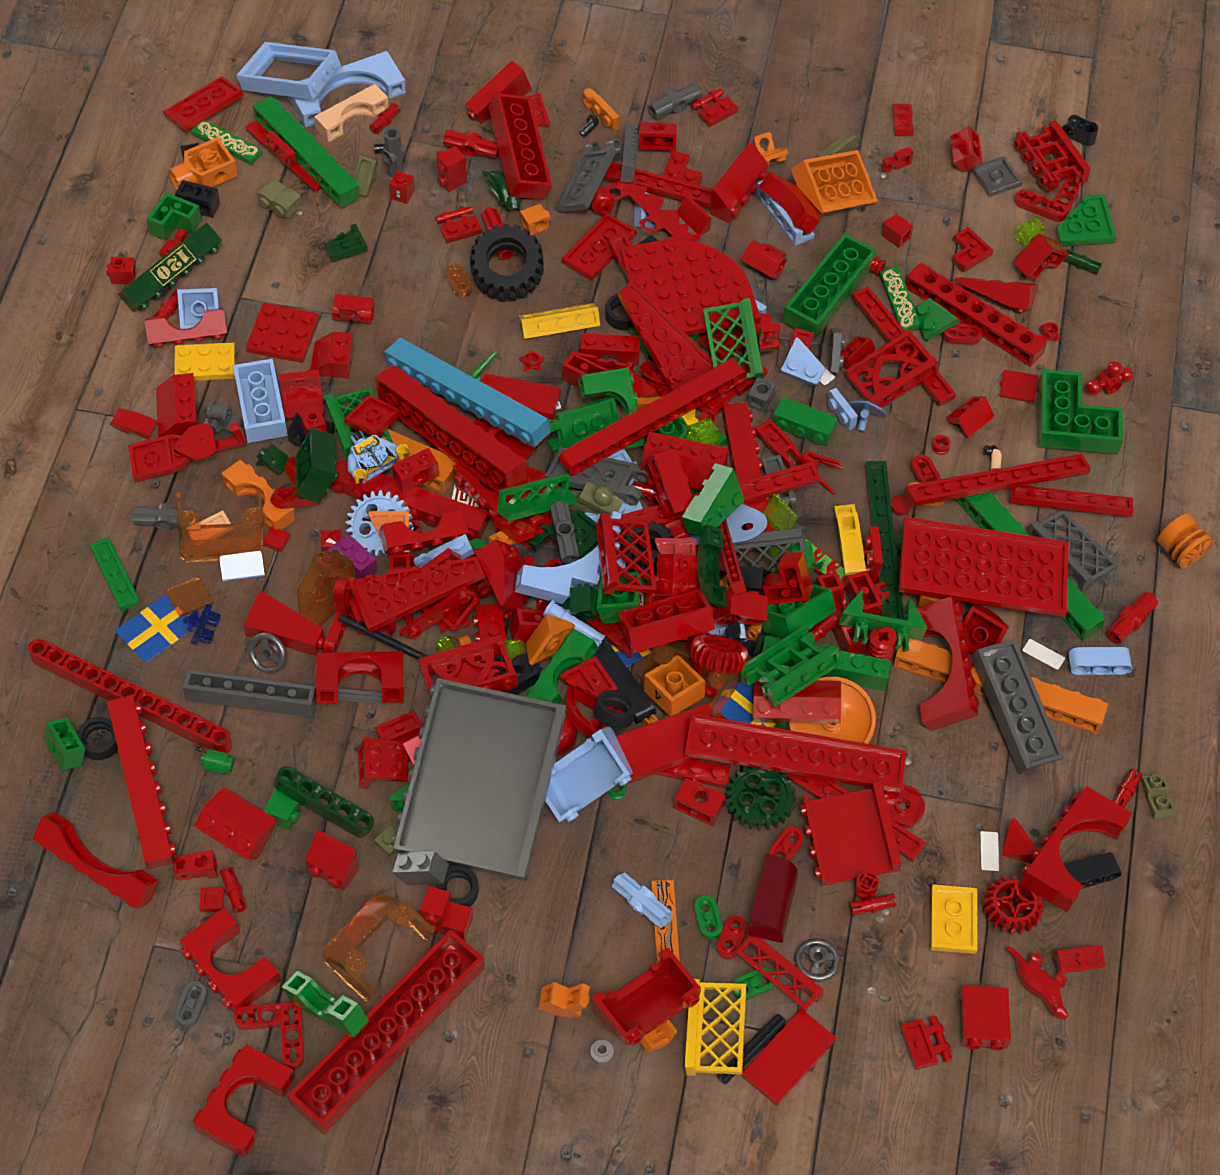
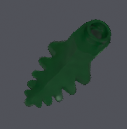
M499 170L482 172L491 183L489 184V189L496 196L498 205L506 206L507 210L521 208L522 200H518V197L509 196L504 172Z

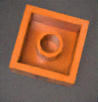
M676 655L644 675V692L671 717L704 698L705 680L679 655Z

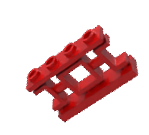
M1056 120L1050 121L1048 127L1046 125L1042 126L1041 134L1030 137L1026 131L1023 133L1021 131L1016 132L1014 140L1015 149L1022 155L1024 162H1027L1032 173L1036 175L1040 185L1047 192H1052V187L1055 189L1059 188L1060 180L1071 177L1075 183L1079 181L1081 183L1088 182L1090 166ZM1054 152L1057 159L1047 161L1043 156Z

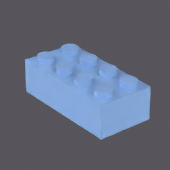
M273 359L233 365L247 442L288 436Z

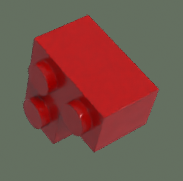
M1038 234L1030 240V244L1024 250L1018 253L1014 263L1027 277L1036 280L1048 266L1057 269L1069 254L1055 239Z
M804 552L783 554L778 564L779 573L768 574L762 586L765 596L768 597L767 605L808 601L813 590Z
M729 588L726 591L727 607L715 606L713 613L714 624L729 626L732 623L740 622L756 626L766 622L768 597L759 595V592L756 591L742 592L734 595L732 588Z
M429 886L420 908L421 928L433 935L437 933L445 935L451 929L465 941L473 919V908L451 902L450 892Z

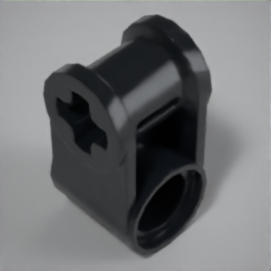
M1074 114L1068 118V123L1062 126L1069 139L1079 142L1084 146L1095 144L1098 133V125Z

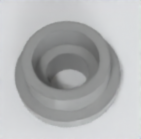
M598 1040L592 1044L590 1054L594 1061L606 1063L613 1057L614 1049L610 1042ZM605 1048L606 1052L601 1054L598 1052V1049Z

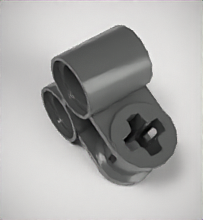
M210 401L202 423L209 424L213 429L214 435L218 432L223 438L235 436L228 429L230 423L237 421L239 426L242 427L243 420L238 415L232 413V406L218 405L215 401Z

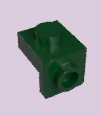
M271 444L267 448L263 447L258 452L256 457L259 459L255 465L260 466L263 464L279 476L290 457Z

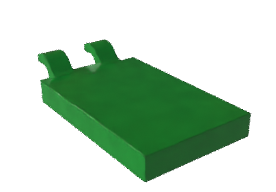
M610 396L556 413L557 419L548 420L550 432L557 430L558 438L547 440L548 448H551L552 451L559 450L560 447L569 448L617 422L619 417L614 397Z

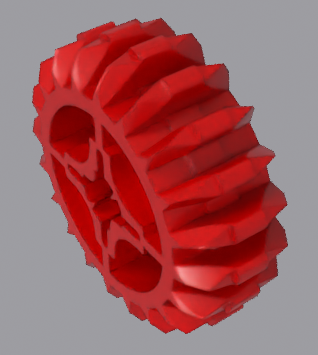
M700 634L695 636L690 646V658L694 663L699 664L700 667H705L707 670L720 672L721 674H737L742 672L748 660V652L744 645L738 643L737 640H732L723 635Z
M1006 875L1003 881L998 878L995 884L991 883L988 887L989 890L984 894L985 899L983 900V906H985L984 914L989 915L987 918L988 922L995 921L994 928L1002 927V933L1006 929L1010 930L1011 935L1015 933V930L1020 935L1023 934L1024 929L1027 932L1031 931L1032 926L1036 927L1038 925V920H1041L1043 916L1042 911L1044 910L1043 898L1021 885V881L1017 880L1016 875L1012 877V880ZM1010 892V895L998 898L999 895ZM1012 899H1013V904H1014L1015 907H1016L1015 911H1014V906H1012V903H1011ZM1025 912L1030 913L1025 917L1017 918V915L1019 914H1025Z

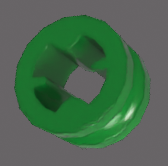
M626 784L620 786L618 792H614L613 788L607 791V795L613 800H621L626 795Z

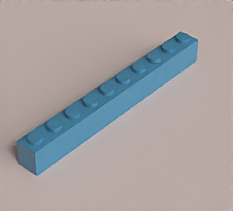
M401 337L384 351L386 363L389 367L395 365L400 370H404L408 376L416 379L422 386L424 385L434 393L444 396L448 401H453L460 405L462 409L469 410L478 418L485 419L494 427L501 428L508 435L517 437L524 444H529L535 448L550 433L548 419Z

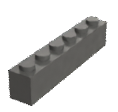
M188 669L183 685L186 700L306 717L314 716L317 703L316 687L303 684Z

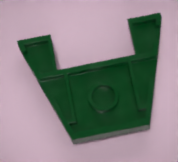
M577 509L571 512L570 516L574 525L579 559H581L598 545L597 523ZM553 523L547 526L545 524L541 525L543 533H535V538L524 542L534 550H537L549 538L556 541Z

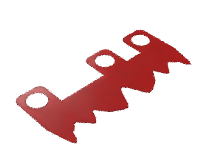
M634 175L633 182H621L618 180L604 188L605 193L613 200H619L629 195L649 214V216L639 221V224L649 233H655L665 228L672 235L665 240L679 239L694 242L702 235L699 233H688L687 224L679 225L680 218L676 210H661L660 207L664 199L654 194H646L647 187L636 184L638 175ZM617 188L621 191V195L613 196L610 194L609 189ZM648 220L653 221L656 224V228H647L645 222Z

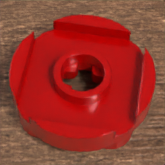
M903 784L901 793L885 792L891 820L906 829H911L920 822L926 808L925 801L921 797L922 794L916 788ZM905 802L908 809L902 810L897 804L901 805Z

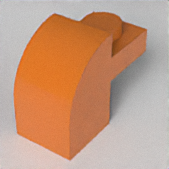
M556 982L548 984L541 989L538 1009L556 1016L580 1017L582 1009H585L589 1003L590 986L581 983L568 988Z

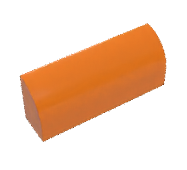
M388 429L394 444H405L408 446L410 455L407 453L403 454L404 459L426 448L430 449L438 462L439 476L421 485L444 495L454 479L453 466L457 463L438 450Z

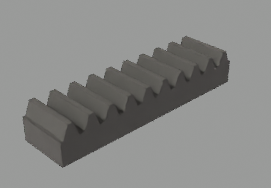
M631 124L625 125L621 182L634 181L638 127Z

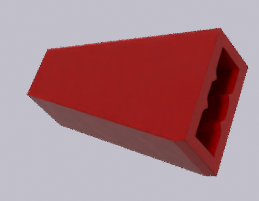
M511 60L465 104L468 110L467 115L473 121L476 119L482 124L491 118L488 107L496 93L519 96L529 93L532 88L524 69Z
M259 591L244 623L245 635L253 638L260 633H270L276 636L286 648L314 656L319 653L320 649L323 650L326 637H324L322 627L262 591Z

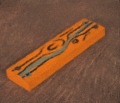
M674 880L651 881L652 893L659 902L673 913L671 921L666 926L659 928L654 924L656 962H659L661 959L658 953L667 947L680 961Z

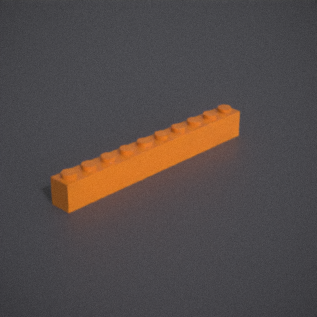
M909 638V650L903 652L901 643L893 667L946 684L952 670L953 653L952 651L939 648L935 644H927L917 639ZM973 664L971 673L976 682L975 694L987 698ZM1032 677L1049 719L1098 735L1109 703L1103 702L1098 698L1082 695L1077 691L1063 689L1056 684L1051 685Z

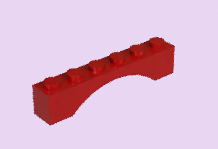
M56 812L41 816L32 839L39 843L42 848L51 851L57 855L58 859L72 865L76 871L90 877L94 883L108 889L112 895L126 901L130 907L138 909L150 903L159 882L157 879L142 869L131 871L108 866L99 861L86 849L77 836L71 822Z

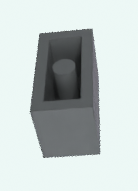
M435 851L401 852L397 855L392 873L406 885L443 884L449 863Z

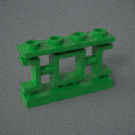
M802 626L749 660L742 672H740L741 682L749 686L756 681L762 683L763 697H768L769 704L775 708L841 665L839 648L829 644L820 649L813 645L815 644L814 634L812 632L809 633L806 626ZM790 659L797 663L788 670L781 667L782 664Z

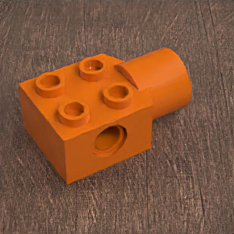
M219 137L184 151V162L168 169L171 182L176 190L182 180L214 187L238 176L236 161Z

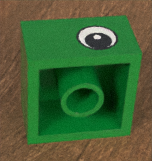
M628 572L634 578L640 575L637 572ZM600 575L596 609L603 624L620 622L618 612L645 604L646 593L614 590L612 595L604 594L602 575ZM623 575L619 578L620 584L630 583ZM642 577L639 582L646 586V582Z

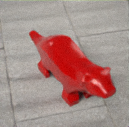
M1008 946L1006 950L1014 957L1017 963L1018 975L1023 987L1031 994L1040 998L1046 1004L1052 1016L1066 1020L1068 1012L1064 1007L1060 988L1065 986L1068 978L1059 972L1053 979L1046 971H1043L1039 963H1043L1045 959L1037 952L1031 955L1027 963L1019 952Z

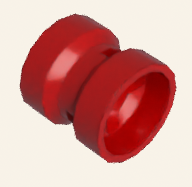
M864 871L858 875L854 892L860 900L868 899L869 896L875 897L879 885L877 875L870 871Z

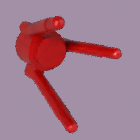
M810 450L806 451L801 461V464L814 461L817 469L821 463L843 469L840 461L818 455ZM822 478L820 479L819 483L834 495L836 492Z

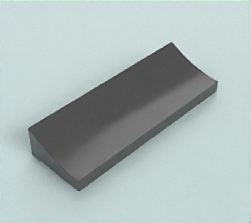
M1016 639L978 649L971 656V659L1018 774L1020 775L1063 759V752Z

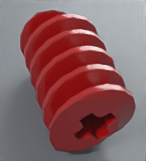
M890 627L874 629L870 633L866 656L892 662L897 639L896 632Z

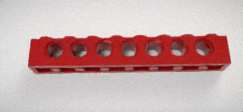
M920 262L907 275L905 284L908 291L924 301L931 298L959 319L961 324L979 326L982 329L983 338L1029 367H1032L1043 355L1047 341L1041 336L1031 332L1025 326L1015 322L1009 316L999 312L993 306L983 302L977 296L967 292L961 286L951 282L930 267Z

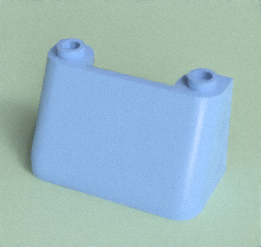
M611 727L600 729L592 735V738L586 740L584 744L554 764L546 803L559 822L574 820L579 816V810L617 784L623 786L632 780L630 777L633 774L632 769Z

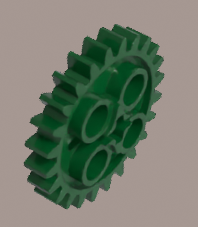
M743 766V773L736 770L735 777L731 776L730 783L726 785L725 805L730 806L729 814L735 813L734 821L742 819L741 826L749 823L750 830L756 825L758 831L761 830L762 826H765L766 830L769 831L771 824L778 828V821L784 824L786 817H791V811L795 808L796 796L794 794L796 789L791 787L792 780L785 781L786 773L780 776L777 771L751 767L749 770L746 766ZM749 783H756L757 786H751ZM770 789H776L778 792L773 793ZM749 801L751 804L745 805L742 802ZM768 807L771 808L772 811H765L763 808Z

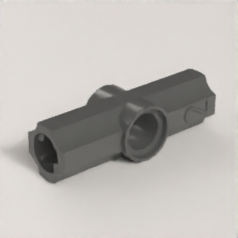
M693 83L678 91L670 89L663 98L648 104V110L653 119H657L672 111L680 113L687 104L702 97V92L697 83Z
M389 127L384 131L385 149L381 151V155L386 162L387 174L392 178L396 171L403 172L402 157L406 155V150L401 143L400 130Z
M563 501L555 502V504L550 506L555 540L558 544L561 562L570 564L579 560L574 525L571 521L568 503Z
M161 503L157 507H133L132 521L135 525H154L160 530H170L173 527H191L197 524V509L175 508L168 503Z

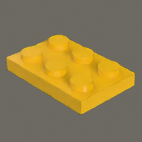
M234 343L175 345V374L194 373L195 381L235 379L233 365H235Z
M932 884V951L977 953V888Z

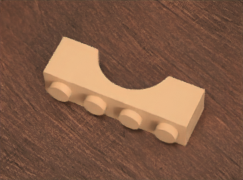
M376 84L365 88L363 91L314 116L316 130L327 142H330L343 135V124L348 118L355 115H368L374 118L380 112H384L389 107L388 97Z

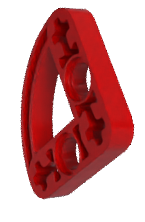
M569 685L564 699V705L567 708L566 715L580 732L592 738V735L600 730L598 729L599 727L603 729L607 728V726L600 723L596 717L589 721L579 711L575 700L592 709L595 707L596 700ZM607 706L609 709L615 712L624 713L622 710L616 707Z

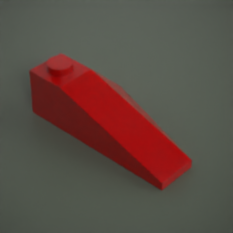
M955 277V282L1008 307H1015L1014 311L1026 312V309L1032 308L1038 289V284L1014 281L1004 283L1005 281L1002 280L985 281L986 279Z

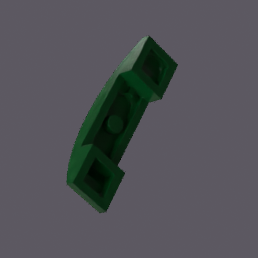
M706 524L703 527L698 548L697 570L699 584L709 604L725 608L727 607L726 587L720 586L718 552L724 549L723 530Z

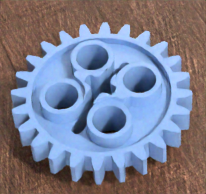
M382 490L379 491L378 496L371 491L370 498L364 494L363 502L357 499L358 506H351L354 513H347L351 520L346 521V524L351 526L346 532L352 534L351 536L371 555L375 552L377 558L380 557L381 552L384 553L382 541L372 522L362 521L363 518L370 520L368 511L372 508H378L377 511H410L408 506L404 507L406 504L404 500L399 501L398 495L392 498V494L388 491L386 496H384ZM409 514V520H411L413 516ZM409 522V528L413 527L412 522ZM371 527L369 534H362L364 528Z

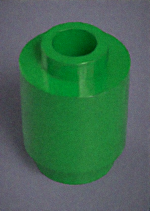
M208 749L207 752H203L200 764L204 765L203 769L222 775H225V773L231 774L235 757L230 756L229 753Z

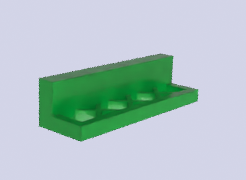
M565 473L499 490L497 512L506 520L513 521L550 511V506L555 504V502L563 501L568 503V506L576 504L577 496L569 491L570 475ZM562 482V488L555 490L554 488L558 483ZM543 486H548L543 493L538 494ZM531 490L526 498H520L525 491ZM513 494L514 496L511 500L505 503L506 496Z

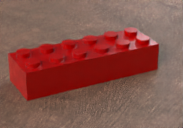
M496 93L488 108L509 196L544 200L552 187L531 98L528 96Z

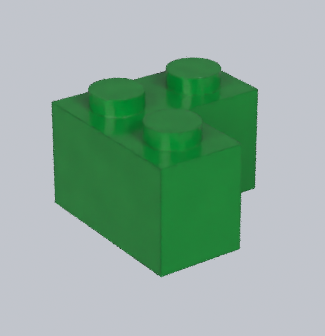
M168 193L164 194L146 218L149 234L167 240L175 227L193 233L202 221L199 205Z

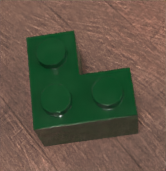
M580 583L577 584V587H571L570 598H567L563 604L557 603L563 609H569L570 613H572L571 615L582 622L601 620L596 609L598 591L590 586V584Z

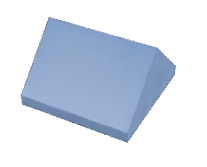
M217 288L177 290L181 329H188L198 324L204 310L220 308Z

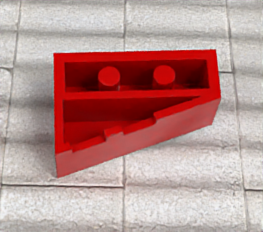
M572 351L562 365V379L579 387L578 379L581 375L627 367L633 370L634 363H619L611 358L603 360L598 359L595 355ZM603 395V396H597V397H599V398H601V399H604V398H607V397H610V396Z
M676 449L654 454L638 465L641 471L645 470L649 478L647 480L649 487L653 486L658 495L655 498L666 518L685 513L694 495L690 491L688 477L684 474L681 458L677 454Z

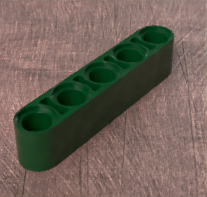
M284 766L278 770L273 783L275 789L358 838L365 837L374 825V818L370 813L292 767ZM285 776L289 778L290 782H283L280 777ZM300 788H306L309 794L302 793ZM319 799H325L328 805L321 804ZM338 810L345 811L347 817L341 816ZM357 822H364L367 828L360 827Z

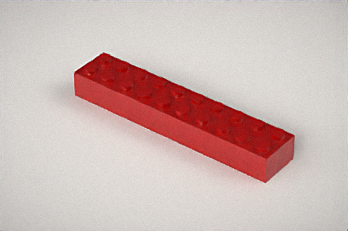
M392 365L375 376L379 399L401 409V415L397 419L499 494V490L528 483L526 461L522 456L515 454L508 446L500 443L496 437L485 432L481 426H477L467 416L460 414L456 408L449 406L441 397L438 398L430 389L423 387L416 379L408 376L404 370H400L395 365ZM507 495L506 500L509 502L514 495Z
M450 929L366 1014L369 1021L355 1037L352 1038L346 1035L287 1095L289 1104L324 1135L485 969L484 957Z

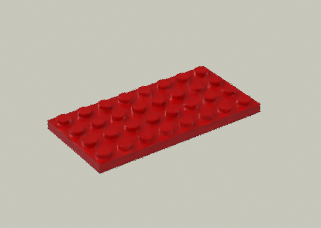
M905 517L903 521L899 592L943 599L952 596L956 601L1065 617L1067 614L1069 542Z

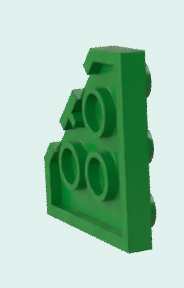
M1105 195L1086 196L1081 204L1075 207L1068 215L1067 219L1063 223L1061 222L1056 230L1061 246L1115 243L1117 237Z

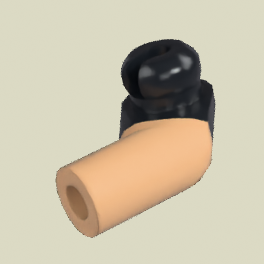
M986 445L984 447V456H990L991 470L1000 469L1002 460L1000 450L995 445Z

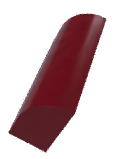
M766 853L747 935L783 943L798 879V870L791 861Z

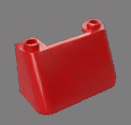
M668 947L658 953L661 958L659 962L649 964L647 972L615 993L611 989L608 991L607 996L601 990L592 996L593 1013L625 1045L634 1046L638 1044L652 1030L685 1008L695 1006L700 1000L701 987Z

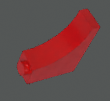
M770 171L759 185L762 191L770 195L786 210L794 226L810 235L821 221L819 210L797 186Z

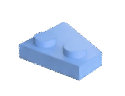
M796 337L781 368V373L817 387L825 367L802 341Z

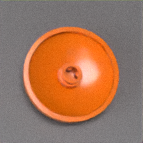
M824 677L818 680L841 681V724L789 723L791 731L869 744L875 731L876 714L870 697L859 685L845 678Z

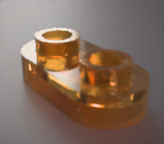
M456 263L449 265L446 268V278L453 293L458 297L469 296L472 292V283L465 268Z

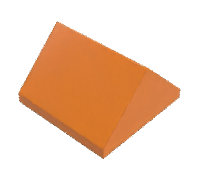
M546 613L526 642L529 663L534 665L552 657L553 653L558 651L563 645L565 636L570 634L576 625Z

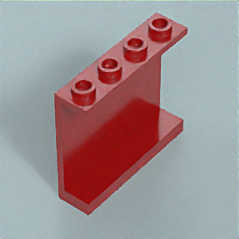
M882 781L873 782L871 789L810 801L808 795L803 796V804H800L802 817H807L808 824L805 825L806 836L812 839L813 845L809 846L812 859L816 858L815 876L817 880L821 879L822 886L857 880L858 875L864 871H870L876 875L901 871L902 863Z

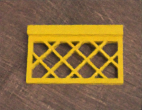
M694 979L701 987L699 1002L688 1009L685 1056L686 1075L696 1076V1073L742 1074L746 984L700 982V979ZM705 990H715L719 996L710 1003L705 998ZM732 990L741 991V998L735 1003L726 996ZM721 999H724L730 1007L721 1014L714 1006ZM711 1009L718 1017L708 1024L703 1019V1015ZM735 1010L740 1015V1019L732 1025L725 1017ZM722 1020L729 1029L720 1036L713 1027ZM708 1031L717 1038L709 1046L702 1041V1037ZM731 1032H734L739 1037V1041L730 1047L724 1041V1038ZM721 1042L728 1051L718 1058L712 1049ZM707 1053L716 1060L711 1066H700L701 1058ZM732 1053L738 1060L737 1067H727L722 1061Z

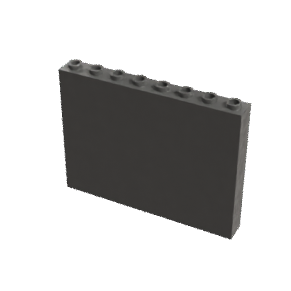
M437 678L436 684L431 686L430 697H432L431 704L426 706L424 717L427 718L426 724L421 726L419 739H421L420 747H416L413 759L416 762L414 768H411L409 771L408 781L411 782L409 789H405L402 802L405 805L403 811H399L397 818L399 828L398 832L393 834L391 845L394 846L393 849L396 853L435 851L450 865L465 866L472 870L526 881L567 714L566 705Z

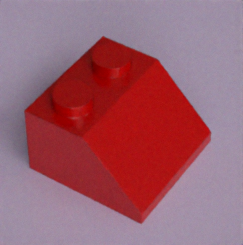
M333 331L316 341L310 370H319L321 377L349 379L354 352L353 333Z
M317 830L305 859L307 872L314 878L320 877L324 879L329 886L345 891L359 870L356 850Z

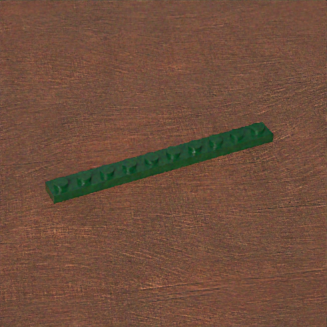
M866 461L872 527H879L883 558L878 583L885 582L886 584L885 588L880 590L881 592H890L889 598L881 600L883 603L881 616L904 620L901 592H899V571L886 461Z

